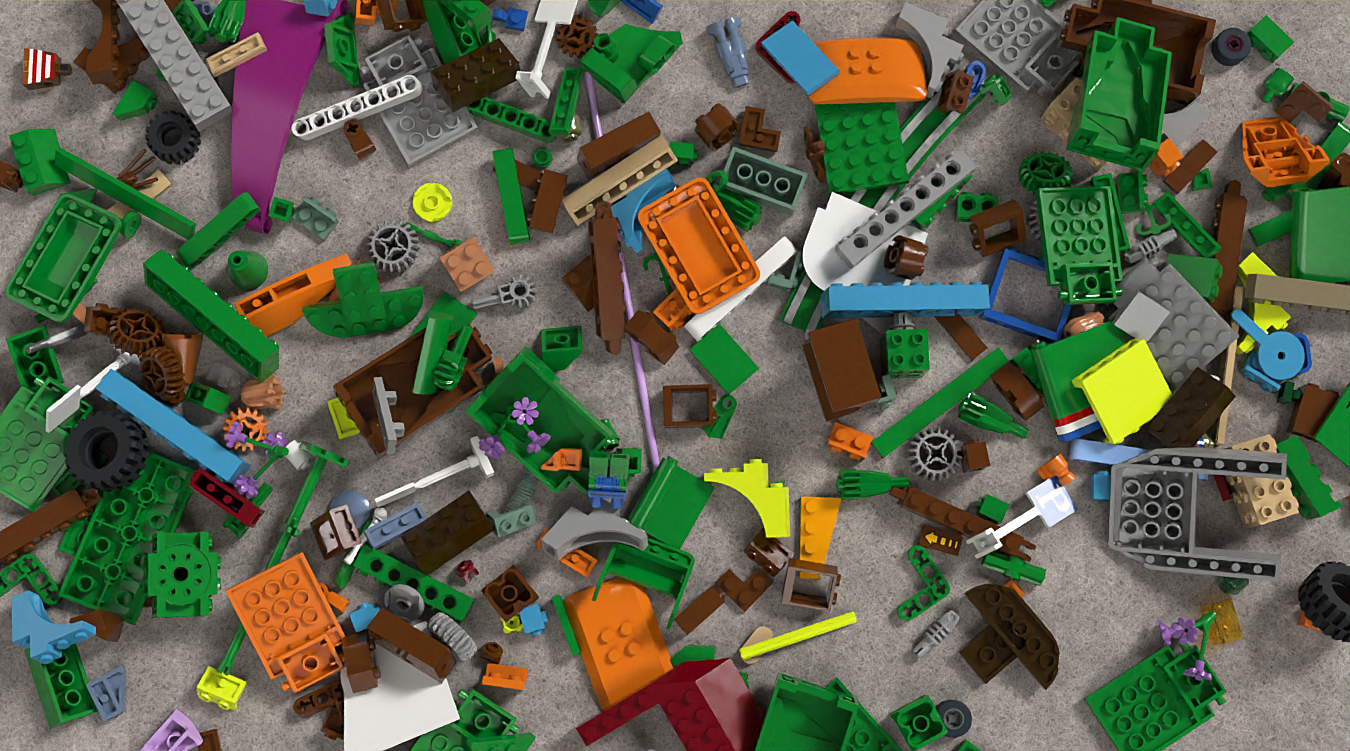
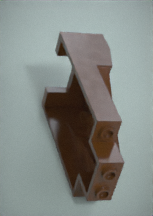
M1092 0L1090 8L1073 4L1070 10H1066L1063 20L1066 22L1065 28H1062L1059 39L1062 40V48L1081 52L1078 64H1081V72L1084 70L1087 44L1094 31L1109 34L1112 24L1119 17L1154 27L1153 47L1172 52L1166 100L1189 105L1201 94L1205 75H1201L1200 70L1205 46L1213 38L1215 19L1139 0Z
M476 327L472 328V334L462 355L467 358V361L462 371L460 382L451 391L438 387L437 392L433 394L413 393V385L426 328L333 385L334 394L378 459L387 455L372 394L373 379L375 377H382L385 391L396 392V405L389 406L393 423H403L405 428L404 436L397 438L395 448H397L401 442L482 391L483 381L477 373L474 374L473 372L490 362L492 359L491 354L493 353L487 344H483L479 339L481 334ZM459 331L449 336L446 350H452Z

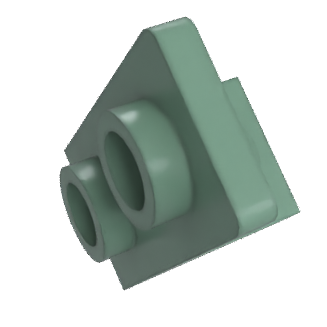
M798 250L790 280L781 274L770 275L767 286L790 292L792 287L795 288L799 278L795 274L797 269H801L803 264L802 251Z
M530 504L504 514H498L494 509L486 511L487 517L495 528L492 532L498 537L525 528L536 522Z

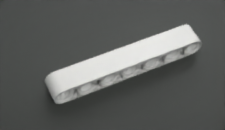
M412 75L404 76L297 119L292 124V132L302 140L316 138L343 127L348 120L358 121L418 97L423 91V85ZM415 82L414 89L408 90L409 85ZM397 90L396 96L391 98V92ZM379 97L378 103L372 105L373 99ZM361 104L360 110L354 112L355 106ZM342 111V117L336 120L337 113ZM324 119V124L318 127V122ZM306 126V131L300 134L301 128Z
M783 237L755 262L760 270V278L755 284L704 313L696 314L684 328L699 342L701 337L713 330L719 321H723L734 307L736 309L746 300L745 298L748 295L751 296L763 281L766 282L770 275L775 274L774 272L778 268L781 269L789 262V258L795 256L798 249L786 237Z

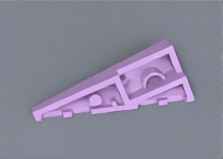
M176 708L139 751H188L195 746H199L203 739L194 723Z

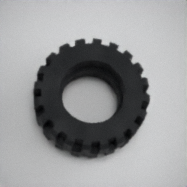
M102 410L97 411L96 414H88L86 419L78 421V426L76 428L73 427L70 431L71 436L67 438L65 443L67 444V449H64V456L67 457L65 464L67 468H70V475L76 478V481L80 484L104 492L120 491L123 489V486L129 487L132 485V480H137L141 476L139 474L140 471L146 467L144 463L149 458V452H147L149 441L145 440L147 435L141 429V425L133 421V419L113 411L106 412ZM115 434L118 442L117 453L110 464L100 469L96 459L97 450L104 439Z
M1336 561L1321 563L1299 586L1298 601L1300 602V608L1305 612L1304 615L1307 620L1310 619L1312 625L1315 628H1319L1322 631L1321 633L1326 636H1332L1334 640L1350 642V566H1346L1342 562L1336 563Z

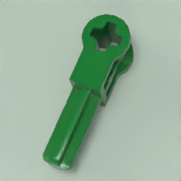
M263 483L257 490V496L250 499L259 507L273 491L272 487L266 483ZM231 514L222 525L224 528H229L234 532L238 539L250 528Z

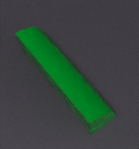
M429 311L413 385V393L433 394L437 392L438 386L434 384L433 376L435 375L437 364H439L445 349H447L454 315Z

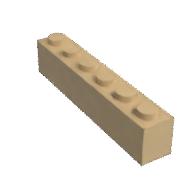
M661 135L562 199V202L578 226L595 215L596 203H614L677 162L678 159Z

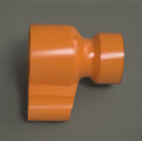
M1061 453L1035 470L1042 480L1057 476L1062 487L1076 478L1071 471H1068V463Z

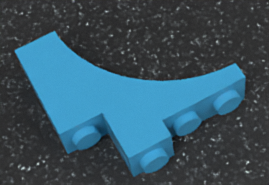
M667 168L624 195L623 200L611 206L612 215L617 217V221L620 224L619 233L625 236L623 240L628 248L632 247L636 253L643 250L641 242L642 227L638 221L639 211L676 187L674 179Z
M29 590L11 597L12 642L23 648H30V658L42 664H49L53 660L62 657V649H66L72 644L85 641L87 638L96 635V627L84 621L64 625L53 623L44 609L42 598Z

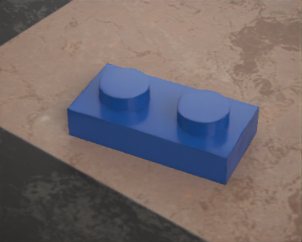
M621 0L623 4L651 24L656 21L663 8V5L656 0Z

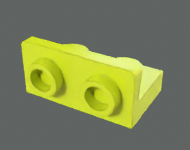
M208 666L197 685V695L205 702L212 701L217 703L222 709L235 711L237 701L247 685L246 681L229 674L227 676L223 672L219 673L216 671L217 669Z

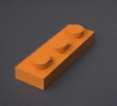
M548 528L545 529V531H544L543 534L541 535L540 539H539L538 542L536 543V546L539 547V548H541V549H542L541 539H542V538L544 537V535L549 531ZM579 548L574 549L559 560L586 578L589 577L598 560Z

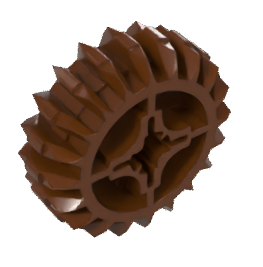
M133 307L131 310L125 308L123 312L118 311L116 315H113L108 324L107 334L108 338H110V344H115V349H121L122 354L125 352L129 353L130 357L136 354L139 358L146 350L161 346L164 327L162 326V321L157 320V315L151 316L150 311L143 312L142 308L136 310Z
M165 346L152 347L142 353V357L139 358L140 363L138 367L140 371L138 373L141 375L140 380L144 384L143 388L147 389V393L151 394L158 401H168L180 395L181 391L184 390L183 384L186 382L183 379L185 376L182 371L183 367L180 365V359L176 358V353H172V350L167 349Z

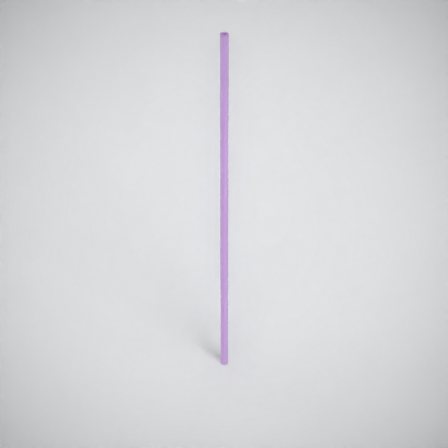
M586 71L584 76L595 139L603 136L593 77ZM618 233V241L621 243L620 233ZM621 244L619 259L623 265L621 281L624 283V293H622L626 305L625 313L628 322L634 313ZM630 337L654 473L660 462L639 343H636Z

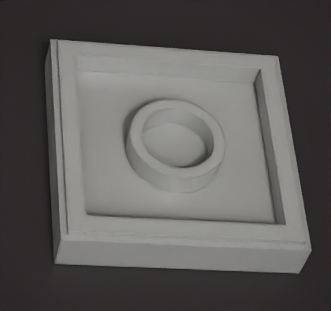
M1136 290L1112 323L1134 338L1144 339L1147 343L1169 315L1170 311Z

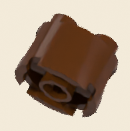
M720 103L715 104L706 115H700L695 120L697 124L695 132L711 151H713L714 147L716 150L720 149L735 137L734 131L739 132L741 126L728 109Z
M901 235L894 237L892 241L895 243L893 246H888L884 258V267L888 268L886 273L912 280L916 276L920 277L924 272L923 263L928 253V246L924 245L923 242Z

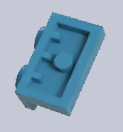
M1254 350L1250 351L1239 369L1243 373L1242 376L1249 381H1256L1261 384L1260 388L1266 392L1278 391L1282 380L1272 379L1264 374L1257 362V352Z

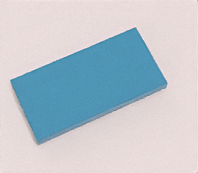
M791 21L761 42L762 47L807 96L840 74L839 69L794 21Z

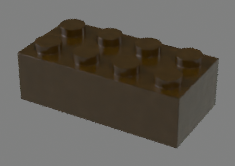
M498 38L430 71L433 88L451 111L455 112L517 81L515 77L517 71H520V65L518 60Z
M1197 366L1145 430L1166 448H1193L1236 396L1229 387Z
M468 490L400 537L417 566L428 576L494 531L495 528L478 501Z

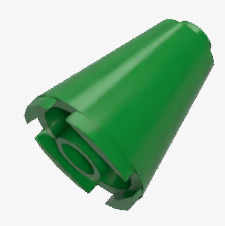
M255 251L232 252L228 257L230 280L235 286L245 290H253L260 287L266 281L268 275V264L265 258Z

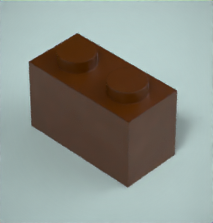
M975 439L963 444L962 450L959 452L963 457L961 459L963 473L984 470L990 466L986 442H979V439Z

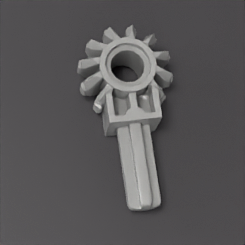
M519 274L518 280L512 276V284L506 282L504 285L498 286V292L472 298V305L474 309L502 303L504 307L509 305L514 307L518 302L519 309H522L525 302L526 306L529 307L530 303L528 300L530 299L535 302L536 298L532 295L538 294L537 289H533L536 283L530 282L531 278L529 276L524 281L522 274ZM520 287L526 289L525 294L522 296L515 294L516 290Z

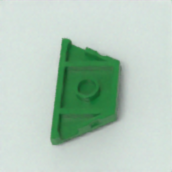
M348 13L324 24V35L327 45L328 63L354 88L360 87L361 83L353 13Z
M532 733L470 738L466 740V744L470 747V751H527L536 736Z

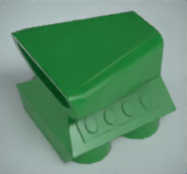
M923 695L889 713L891 718L897 723L911 751H916L948 733L929 695Z

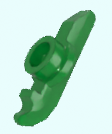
M491 22L486 26V32L482 35V40L485 44L496 40V34L491 30Z

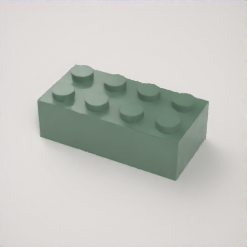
M733 147L724 169L728 176V184L723 189L742 194L758 204L793 216L808 174Z

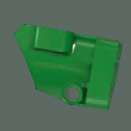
M624 24L609 35L606 33L597 35L594 39L595 45L589 49L579 63L602 87L622 103H626L649 75L657 73L683 44L680 31H658Z

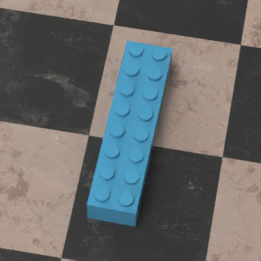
M900 282L891 283L890 286H883V283H872L870 286H863L862 283H852L850 286L834 283L821 294L822 318L893 317V314L902 312L911 313V317L955 316V310L960 316H979L990 309L988 285H982L981 282H970L969 285H962V282H951L950 285H942V282H932L930 285L914 282L903 286Z
M110 369L96 387L101 392L99 396L117 405L116 408L123 413L133 416L132 419L149 428V431L154 435L160 436L163 439L167 438L165 441L167 444L180 451L183 450L182 454L190 460L199 461L198 466L207 472L209 471L213 474L215 472L216 475L214 477L228 485L234 483L239 475L244 476L252 466L166 404L152 397L146 390L123 374Z

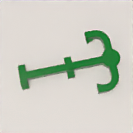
M1148 203V206H1145V212L1148 213L1152 226L1150 230L1141 231V224L1136 225L1137 232L1141 236L1159 235L1161 230L1167 229L1171 225L1172 219L1170 214L1164 215L1167 222L1159 226L1156 224L1151 211L1155 209L1154 205H1149Z
M655 252L653 256L647 257L644 260V270H649L647 265L649 261L656 260L659 262L663 276L659 280L660 282L664 281L667 295L669 296L671 290L668 280L671 278L666 275L665 268Z

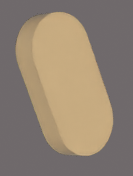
M767 627L757 628L742 648L773 638L772 631ZM763 654L743 661L748 664H753L757 662Z

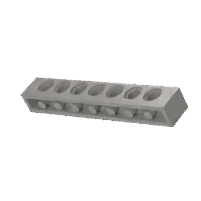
M962 149L957 153L952 151L948 154L943 164L937 163L929 170L931 173L928 176L922 175L914 182L916 184L914 187L904 189L899 194V199L896 201L890 200L884 206V211L880 214L878 211L869 217L870 222L865 226L860 224L853 230L855 234L850 238L845 236L837 243L839 246L836 252L850 269L854 268L974 172L977 168L976 165ZM946 168H953L955 174H948ZM931 180L939 181L940 187L933 186ZM916 192H922L925 195V199L917 198ZM907 204L910 211H903L900 205ZM885 217H893L894 223H887L885 221ZM869 229H877L879 231V235H871ZM860 240L863 242L864 247L857 248L854 245V241Z

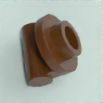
M496 642L485 643L480 658L499 664L503 649Z

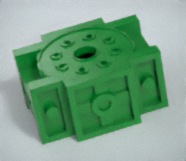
M157 532L152 535V553L144 556L143 598H152V618L209 616V612L213 608L212 599H209V596L216 595L217 590H221V578H217V570L221 569V558L217 557V552H209V549H212V536H209V532ZM175 569L182 572L183 578L181 581H177L174 578L173 573Z

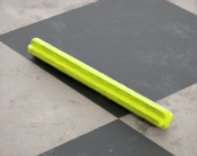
M849 612L741 648L739 653L741 658L746 660L856 623V616L854 612Z

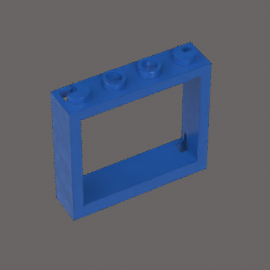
M1013 248L1005 249L1001 254L989 290L990 309L982 313L980 319L1037 339L1040 338L1042 341L1051 344L1059 341L1072 305L1064 304L1055 332L991 310L1008 259L1046 272L1045 263L1040 261L1038 257L1034 255L1025 256Z

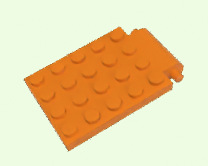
M303 551L225 590L271 680L285 674L288 681L281 684L284 692L292 688L294 693H297L344 669L342 663L346 661L344 652L338 655L335 647L342 644L343 637L346 636Z

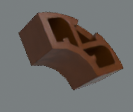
M638 309L624 326V329L636 343L645 346L646 352L665 365L679 349V345L676 342L677 338L670 331L666 332L655 321L656 318L651 313H644Z
M1008 362L990 377L996 389L1008 401L1014 412L1027 421L1045 407L1041 400L1043 396L1038 389L1032 387L1024 377V371L1019 366L1015 367Z
M368 631L343 637L342 649L346 660L347 677L353 693L378 687V679L381 678V672L375 662L373 650H376L374 639L369 637Z

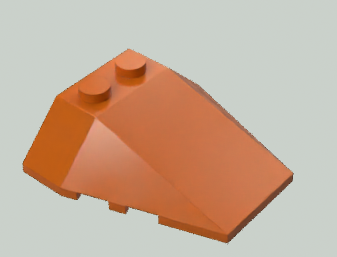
M1282 117L1242 122L1243 163L1249 173L1266 187L1307 182L1327 166L1330 159L1319 145L1316 147L1309 142L1310 138L1306 135L1303 137L1299 135L1297 129Z

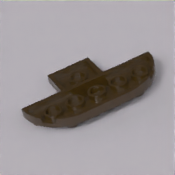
M982 584L963 593L989 624L958 651L982 682L987 684L1014 659L1018 658L1041 687L1046 690L1053 683L1058 673L1060 653L1054 636L1020 595L1002 585Z

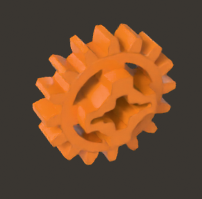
M246 406L245 411L238 407V413L235 414L231 411V418L225 417V422L228 425H223V430H226L223 433L224 438L226 434H230V427L239 419L238 422L242 426V434L246 435V432L243 430L244 422L248 428V438L252 439L254 433L258 432L253 440H266L263 433H268V428L264 427L267 425V421L262 420L264 418L262 413L257 415V409H253L250 412L248 406ZM246 417H251V418H253V419H255V420H252V421H251V420L247 419ZM238 441L234 446V449L241 446L242 451H245L246 447H249L251 451L253 450V444L248 442L242 443Z

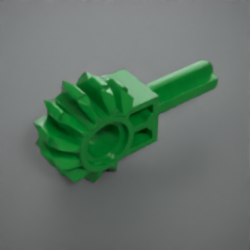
M467 325L461 326L452 350L445 349L439 364H437L435 375L433 376L434 384L444 390L451 391L460 382L462 371L467 361V358L462 355L473 331L471 327Z

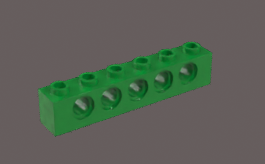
M367 544L363 545L353 564L354 567L358 568L357 573L365 577L370 574L376 577L375 582L386 586V584L391 586L398 584L409 586V582L412 579H416L419 584L416 591L421 595L424 602L430 605L429 609L436 613H441L442 611L448 614L457 624L459 620L462 622L466 620L475 602V599L430 576H426L424 573L377 549L373 550ZM379 560L382 563V568L380 571L375 572L372 566L375 561ZM393 570L400 572V578L397 581L391 579L390 575ZM430 588H434L437 592L433 600L427 597V591ZM449 597L455 600V605L452 609H447L445 606V600Z

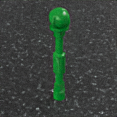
M408 222L404 225L409 224L411 227L409 231L415 230L416 233L421 234L424 238L446 244L450 249L463 242L456 239L446 240L439 237L436 233L419 229Z

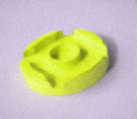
M426 183L420 186L414 193L413 208L416 214L425 221H440L451 211L452 197L448 189L441 184Z

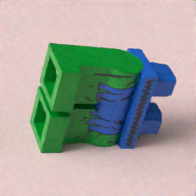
M590 452L588 497H590L591 506L602 507L603 498H611V508L621 509L623 499H626L630 454L611 453L610 474H607L609 453Z

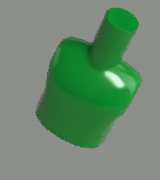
M1276 68L1274 73L1263 84L1264 88L1268 91L1261 98L1262 102L1267 104L1274 95L1282 97L1294 80L1293 76L1281 68Z

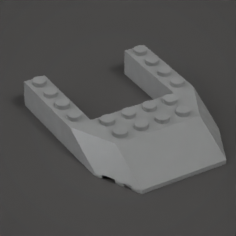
M1203 447L1163 448L1148 451L1113 465L1111 471L1108 546L1116 551H1121L1125 556L1135 559L1150 570L1279 582L1281 554L1195 547L1198 475L1203 473L1286 480L1287 453Z

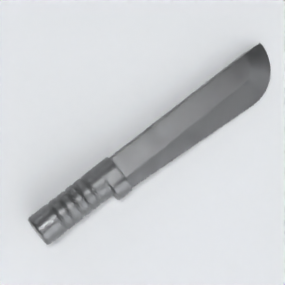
M84 324L28 345L25 347V350L28 354H31L43 348L48 349L52 346L83 337L88 332L84 331Z

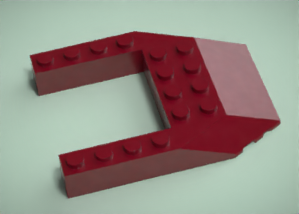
M731 658L707 659L680 663L578 724L576 730L587 747L643 712L660 704L687 751H754L765 716Z

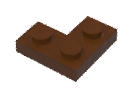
M1302 81L1275 109V112L1291 123L1304 110L1319 123L1334 106L1306 82Z
M746 106L739 146L777 153L781 132L762 128L765 109Z
M759 568L745 583L729 569L717 581L716 585L746 612L773 582Z

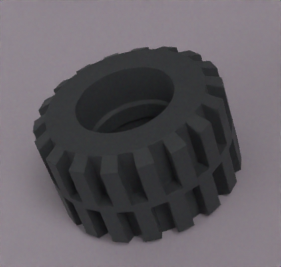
M170 110V114L167 111H163V115H155L156 119L154 121L151 119L149 121L151 126L146 127L145 130L148 133L145 135V139L148 141L146 144L161 161L171 165L172 162L175 165H180V161L186 163L188 162V157L192 159L194 157L192 153L194 151L198 153L199 151L197 144L201 145V140L198 138L201 137L200 132L194 123L183 113L178 112L177 114L174 110ZM173 129L182 130L181 140L177 144L164 146V137L169 131Z

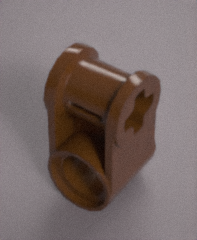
M348 120L344 124V133L359 160L376 151L374 144L358 121ZM353 127L356 130V133L354 134L350 130Z

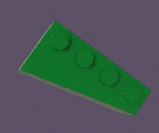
M1297 435L1276 443L1277 453H1287L1286 477L1291 482V492L1298 501V511L1302 517H1305L1306 520L1319 518L1343 507L1339 500L1335 502L1331 497L1330 493L1333 491L1329 484L1325 485L1322 483L1320 470L1314 464H1310L1311 456Z

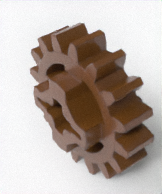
M575 15L570 25L561 24L562 28H557L559 35H556V41H560L558 48H563V54L569 52L570 58L576 54L577 58L580 59V54L585 55L590 48H593L595 45L594 39L598 33H596L597 27L591 26L592 20L585 22V16H582L581 20H579L577 15ZM577 34L580 37V39H577L576 37H574V35ZM590 37L589 42L585 44L586 39Z

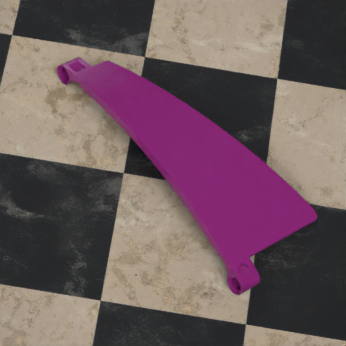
M246 0L245 16L240 28L239 41L258 32L267 49L264 53L235 68L231 137L233 200L242 193L248 192L260 208V211L245 224L247 230L268 234L272 228V219L268 216L269 205L296 111L314 64L326 40L324 24L336 19L339 15L343 16L348 10L347 0H339L335 9L332 10L328 17L307 13L305 5L284 0Z

